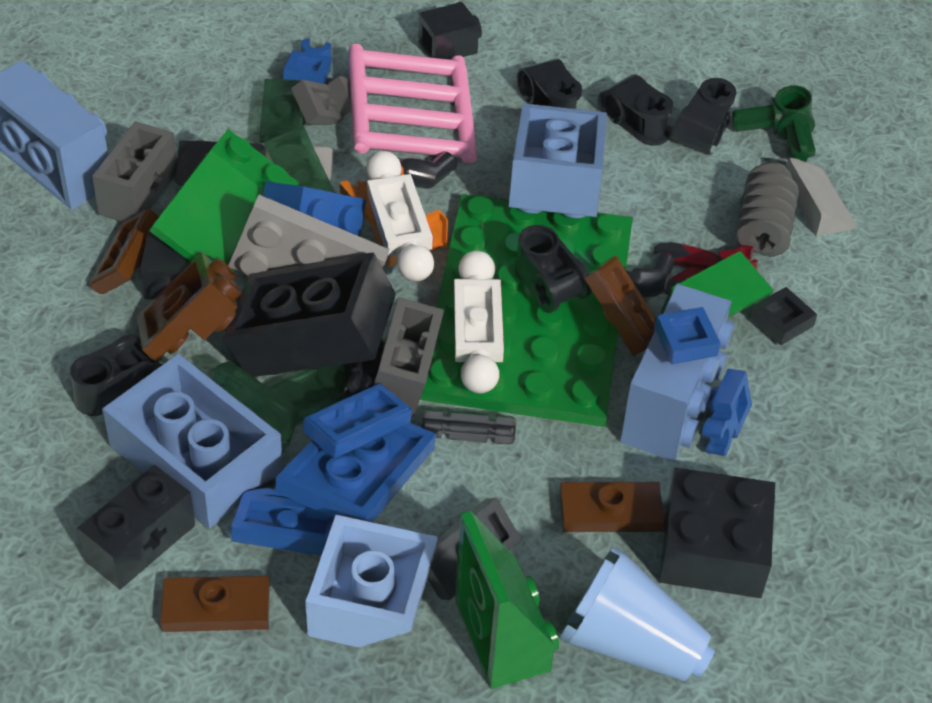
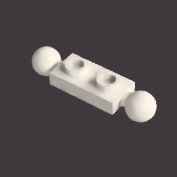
M388 151L376 152L369 158L366 164V173L370 179L367 181V195L384 247L390 249L388 257L399 255L397 267L405 279L414 282L422 281L432 273L434 268V258L429 251L432 250L433 236L411 174L400 176L401 163L393 153Z
M471 251L460 260L458 270L461 279H454L455 362H465L461 369V380L464 386L474 393H486L492 390L499 380V369L495 362H503L501 280L492 279L495 273V265L487 253Z

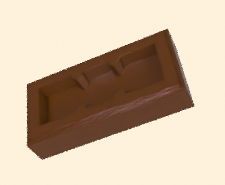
M151 209L144 210L120 225L90 281V287L97 293L105 294L128 282L133 272L141 266L148 231L159 218L156 213Z
M613 256L601 263L584 279L601 304L606 319L615 326L628 349L635 356L647 349L655 332L656 318L618 257Z
M659 482L560 483L559 493L563 532H663L665 521Z
M270 577L164 578L160 622L162 632L269 630Z

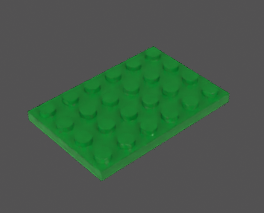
M462 194L436 308L443 309L444 312L426 384L420 400L605 427L618 331L606 319L602 306L593 292L586 298L574 297L561 303L559 309L552 313L545 312L537 303L534 295L515 273L516 253L521 231L531 225H544L557 233L560 240L575 258L584 264L589 273L613 256L618 257L626 270L633 217L597 212V217L585 216L583 218H571L563 213L548 211L527 213L519 208L509 207V200ZM471 251L487 253L495 265V273L492 279L501 280L503 362H495L499 369V380L496 386L486 393H474L468 390L461 380V369L465 362H455L454 279H461L458 270L460 260Z

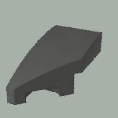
M338 76L329 84L302 79L291 88L307 124L333 125L342 121L344 116L351 111L350 79L348 77Z

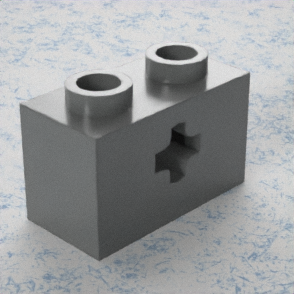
M134 121L92 176L99 215L125 222L140 212L152 208L175 176L177 156L173 132Z
M398 297L373 386L379 383L383 384L412 409V416H414L426 384L444 310Z

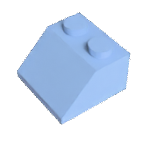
M336 515L306 599L308 636L360 648L412 631L438 544V537Z

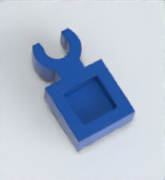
M304 39L301 42V51L292 50L284 67L283 83L296 85L303 79L326 84L331 72V43L326 42L322 48H313L310 46V39Z
M727 369L720 386H716L712 390L709 402L712 417L706 420L702 430L703 436L711 437L706 447V453L726 456L731 446L732 437L737 438L752 406L746 371Z

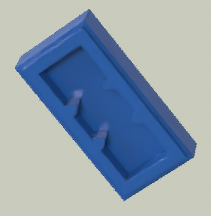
M379 383L304 417L303 432L335 459L410 423L412 409L383 384Z

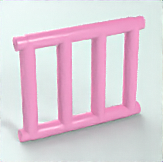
M353 44L349 47L352 131L354 149L357 153L363 154L368 152L369 149L439 156L442 152H449L456 158H462L463 163H475L477 161L468 75L465 59L462 56H454L451 60L363 50V47L359 44ZM365 67L452 76L453 86L368 77L365 73ZM367 93L454 102L456 113L368 104ZM369 121L458 130L459 141L369 132Z

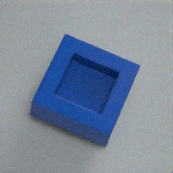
M704 307L657 315L655 331L671 365L718 356L721 342Z

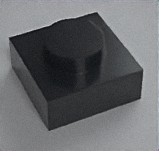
M784 287L754 304L750 318L778 344L783 345L814 327L817 313L791 290Z

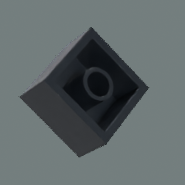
M674 467L667 499L659 583L762 598L772 566L776 482Z

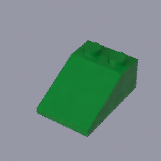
M227 129L149 231L190 262L200 252H203L210 260L213 261L218 257L229 265L258 194L261 196L264 194L265 181L296 186L299 182L291 177L282 167L274 164L254 149L248 141Z
M472 511L461 513L455 603L490 688L494 689L551 672L554 651L559 649V641L552 621L550 619L543 620L538 609L540 603L539 594L531 576L524 577L517 559Z

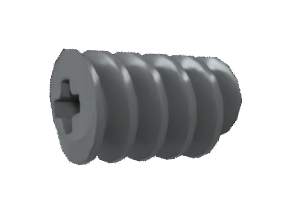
M777 163L760 164L748 173L736 228V237L741 246H752L754 253L764 256L775 257L783 254L789 249L799 188L793 180L791 172L784 165Z

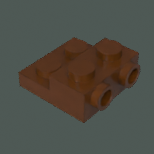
M200 252L137 315L142 351L157 362L166 352L169 354L176 352L186 341L190 329L204 341L214 331L218 333L224 330L233 320L236 314L235 310L238 308L236 299L242 294L241 289L233 281L237 277L235 272L220 258L216 257L212 261L203 252Z

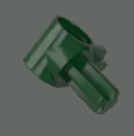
M798 85L783 87L776 93L775 97L770 98V105L738 109L732 112L734 130L741 132L773 127L774 134H780L784 139H787L792 158L807 162L808 158L815 155L816 149L811 134L815 128L812 113V94L805 87Z

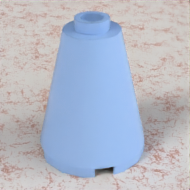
M613 546L605 556L604 563L599 572L594 574L567 623H578L576 629L567 625L559 636L568 644L683 682L691 674L700 678L715 652L714 649L707 646L711 635L623 551Z

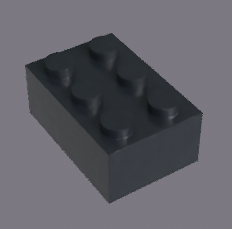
M374 252L251 273L237 303L236 314L228 325L223 339L248 378L375 360L396 293Z

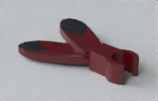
M674 242L660 243L654 247L655 255L657 253H667L673 257L674 265L687 267V269L669 279L665 287L666 294H669L671 287L739 251L757 270L758 260H751L753 247L749 245H742L733 250L719 251L718 255L704 249Z

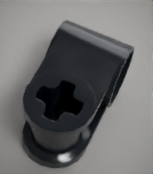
M559 58L520 68L517 72L519 92L522 96L529 98L526 100L528 104L576 109L577 101L582 95V85L570 74Z
M631 74L598 95L600 111L606 112L607 116L609 115L614 119L612 121L614 124H618L638 141L646 145L658 146L669 140L671 130L667 123L668 117L673 111V101L668 95L661 93L648 84L641 76Z
M722 78L705 80L688 106H685L681 111L673 130L672 140L711 156L712 146H718L724 131L730 123L731 115L729 109L734 103L737 93L735 86Z
M531 225L521 231L518 238L515 273L534 295L537 303L545 312L552 313L558 310L561 303L574 297L583 299L591 295L592 290L584 279L589 274L588 270L579 259L575 258L554 230L544 225Z
M135 334L122 336L104 348L81 356L74 361L70 369L74 404L77 410L88 416L103 415V408L157 370L163 363L160 360L156 362L142 351L141 339Z

